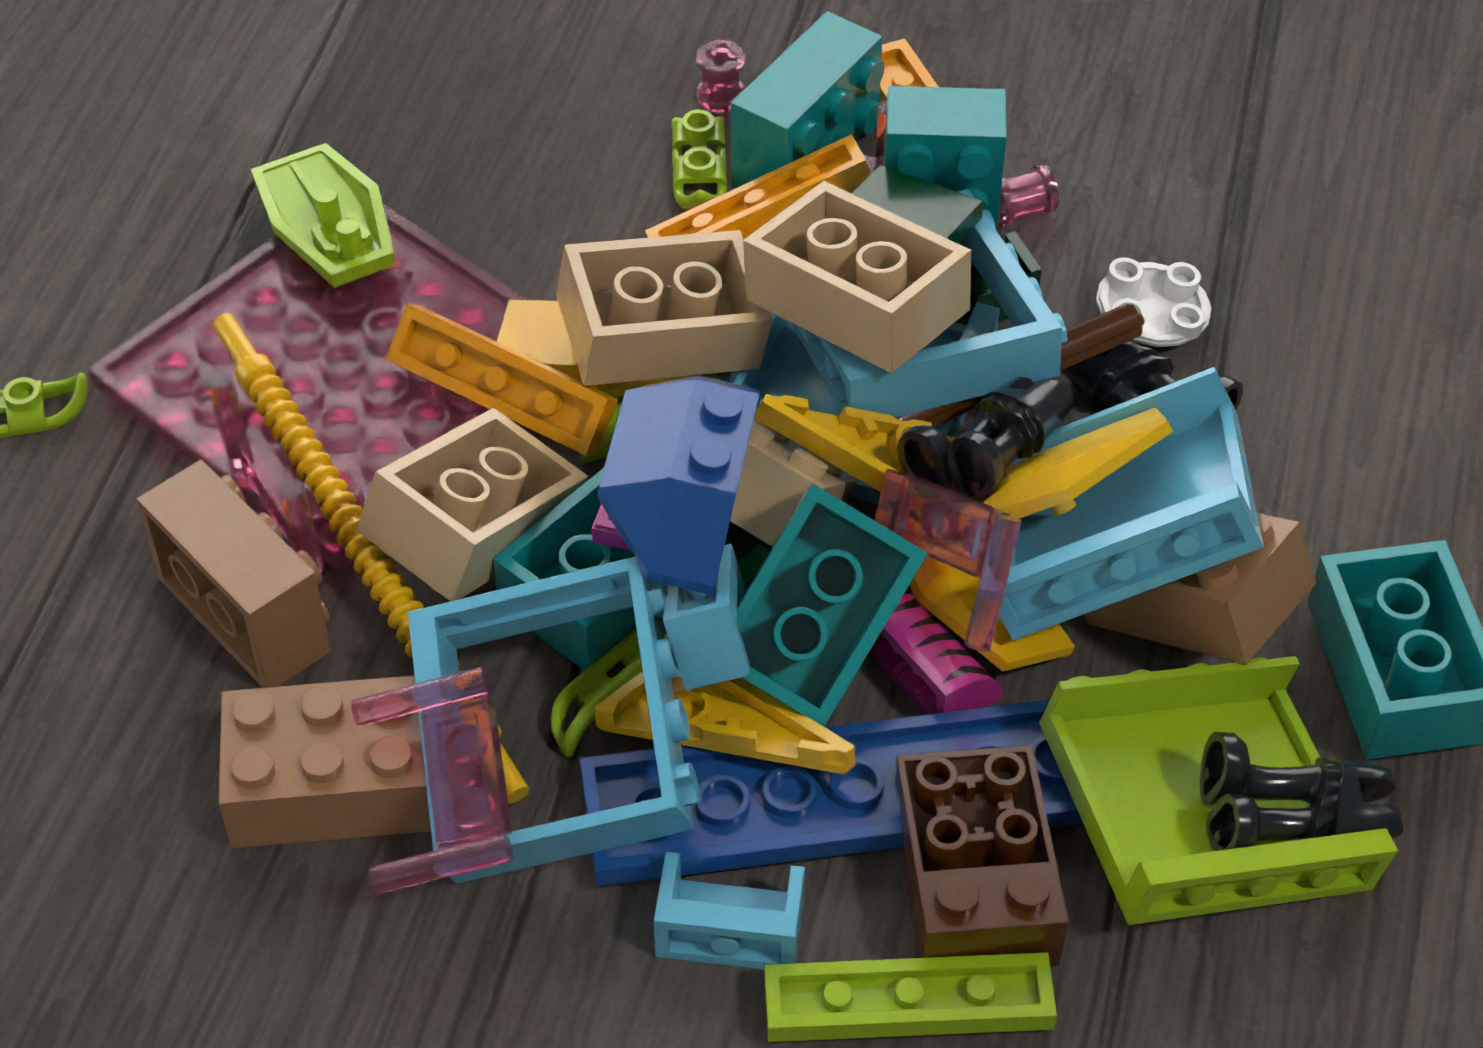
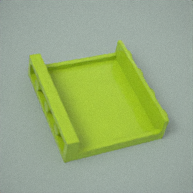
M1296 656L1273 659L1255 657L1246 665L1236 662L1217 665L1198 663L1186 668L1150 672L1149 670L1142 669L1128 674L1090 678L1088 676H1077L1067 681L1058 682L1039 724L1128 925L1371 891L1397 854L1398 849L1387 828L1302 840L1296 838L1256 843V846L1215 851L1211 846L1206 832V821L1214 805H1204L1201 800L1200 773L1204 746L1213 732L1235 733L1242 738L1247 745L1250 764L1281 768L1314 765L1316 758H1321L1285 690L1300 665ZM1301 800L1255 801L1257 806L1262 808H1303L1306 805V802Z

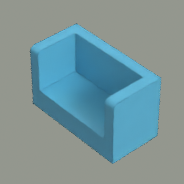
M732 544L724 545L713 595L666 585L663 623L671 642L685 690L745 677L750 671V663L737 625V605L746 589Z
M666 851L654 916L655 957L763 970L764 965L796 963L804 905L805 867L791 865L787 892L681 880L680 853Z

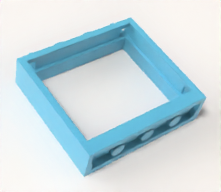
M969 189L957 191L973 197ZM987 209L983 210L982 219L958 244L971 250L972 263L1014 327L920 350L891 374L872 363L867 364L864 359L792 323L840 411L847 406L889 414L897 418L910 413L986 395L1000 389L1017 377L1030 378L1033 382L1060 376L1061 343L1068 342L1064 321L1058 313H1052L1044 302L1037 280L1034 277L1028 278L1019 265L1018 256L1011 243H1004L996 231L993 217Z
M637 557L408 612L434 863L456 884L694 830L691 805L700 803V791L692 764L690 762L684 764L681 741L690 739V727L682 700H674L671 679L680 677V670L671 647L670 639L664 637L662 618L664 615L666 585L646 580L636 563ZM633 607L662 797L478 839L457 649Z

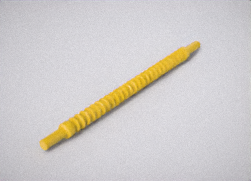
M221 314L213 321L212 327L236 364L234 375L243 390L248 391V398L252 403L256 404L257 413L264 416L265 426L272 429V437L275 441L280 442V450L283 454L288 455V463L296 468V476L299 480L304 481V489L307 493L312 494V502L315 506L321 507L320 515L323 519L329 520L328 528L332 533L337 534V543L342 547H346L345 556L349 560L354 561V570L359 574H363L362 583L365 587L371 588V598L374 601L380 602L379 611L383 615L388 616L387 623L390 628L397 630V640L401 643H407L405 645V653L409 657H413L408 612L422 609L424 605L420 601L414 600L415 591L413 588L406 586L407 579L405 575L397 572L398 564L396 561L389 559V556L378 546L356 531L363 508L355 505L356 497L353 493L347 492L348 484L345 480L339 478V470L331 465V457L323 452V444L315 439V432L311 427L307 426L306 417L299 414V406L296 402L291 401V393L283 388V381L280 377L276 376V369L269 358L264 354L256 352L233 314ZM459 671L468 753L478 755L505 801L509 804L515 803L524 798L530 789L499 741L502 730L491 714L485 713L486 704L482 700H475L477 690L474 686L466 685L468 676L465 672Z

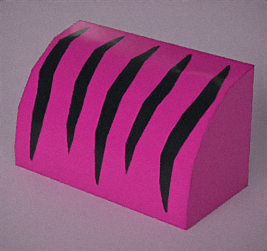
M904 594L869 651V654L924 715L984 708L1004 698L1002 685L953 632L918 603L914 594Z

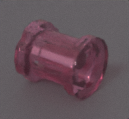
M715 39L700 46L696 53L697 66L702 70V81L697 87V100L702 107L709 111L717 113L731 111V102L745 89L739 80V71L745 65V52L734 41Z
M1042 163L1032 166L1030 173L1008 179L1002 178L998 224L1000 226L1010 224L1017 216L1038 210L1044 214L1056 212L1059 205L1057 183L1052 171L1046 164Z

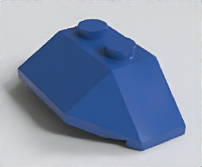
M699 375L625 390L598 487L597 497L619 535L637 557L636 563L646 580L713 595L761 390Z

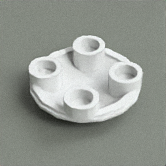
M1126 257L1115 259L1109 266L1107 276L1099 283L1096 297L1100 315L1124 304L1134 305L1137 312L1142 313L1145 323L1142 325L1143 333L1141 336L1132 341L1154 347L1179 346L1196 339L1208 326L1211 314V305L1207 294L1199 285L1201 280L1200 272L1194 266L1184 262H1176L1167 266L1154 262L1139 263L1134 259Z

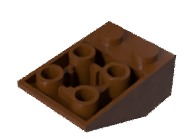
M1032 745L896 755L910 917L917 958L1048 952L1050 967L1059 966L1069 920Z

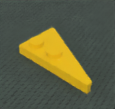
M766 394L758 404L754 416L755 419L940 528L944 529L956 515V510L961 502L956 491L943 500L930 497L904 473L898 460L897 445L900 437L914 426H932L931 422L916 419L902 421L889 414L847 406L843 408L839 415L808 410V399L788 395L775 397ZM946 436V438L949 440V442L953 441V440L956 438V437Z
M643 671L594 707L596 727L606 732L653 740ZM681 675L671 679L674 700H682L689 721L690 739L681 741L683 746L845 774L855 766V746L742 677L685 690Z

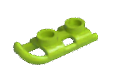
M700 109L687 112L683 118L674 117L671 121L673 192L677 204L684 210H690L727 193L725 119L722 116L714 117L710 112ZM682 145H691L692 149H689L683 155ZM715 145L716 155L712 150L706 148V146ZM717 183V193L713 195L704 190H698L690 195H685L683 184Z
M79 373L68 379L43 383L42 380L35 381L28 377H21L10 381L4 389L0 390V413H6L8 423L0 425V438L49 431L69 423L80 413L86 402L88 393L87 376L84 373ZM74 391L70 402L62 411L53 416L45 417L43 399L58 397Z
M637 628L571 681L556 698L551 712V731L560 751L565 757L570 758L574 755L582 735L595 718L594 707L643 671ZM620 661L626 666L614 678L607 677L606 673ZM573 700H575L582 707L566 730L567 710Z

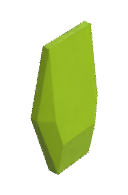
M327 143L251 169L252 178L273 232L334 288L396 265L379 186Z

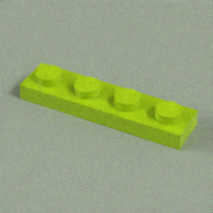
M1048 952L764 965L768 1042L1055 1029L1057 1012Z

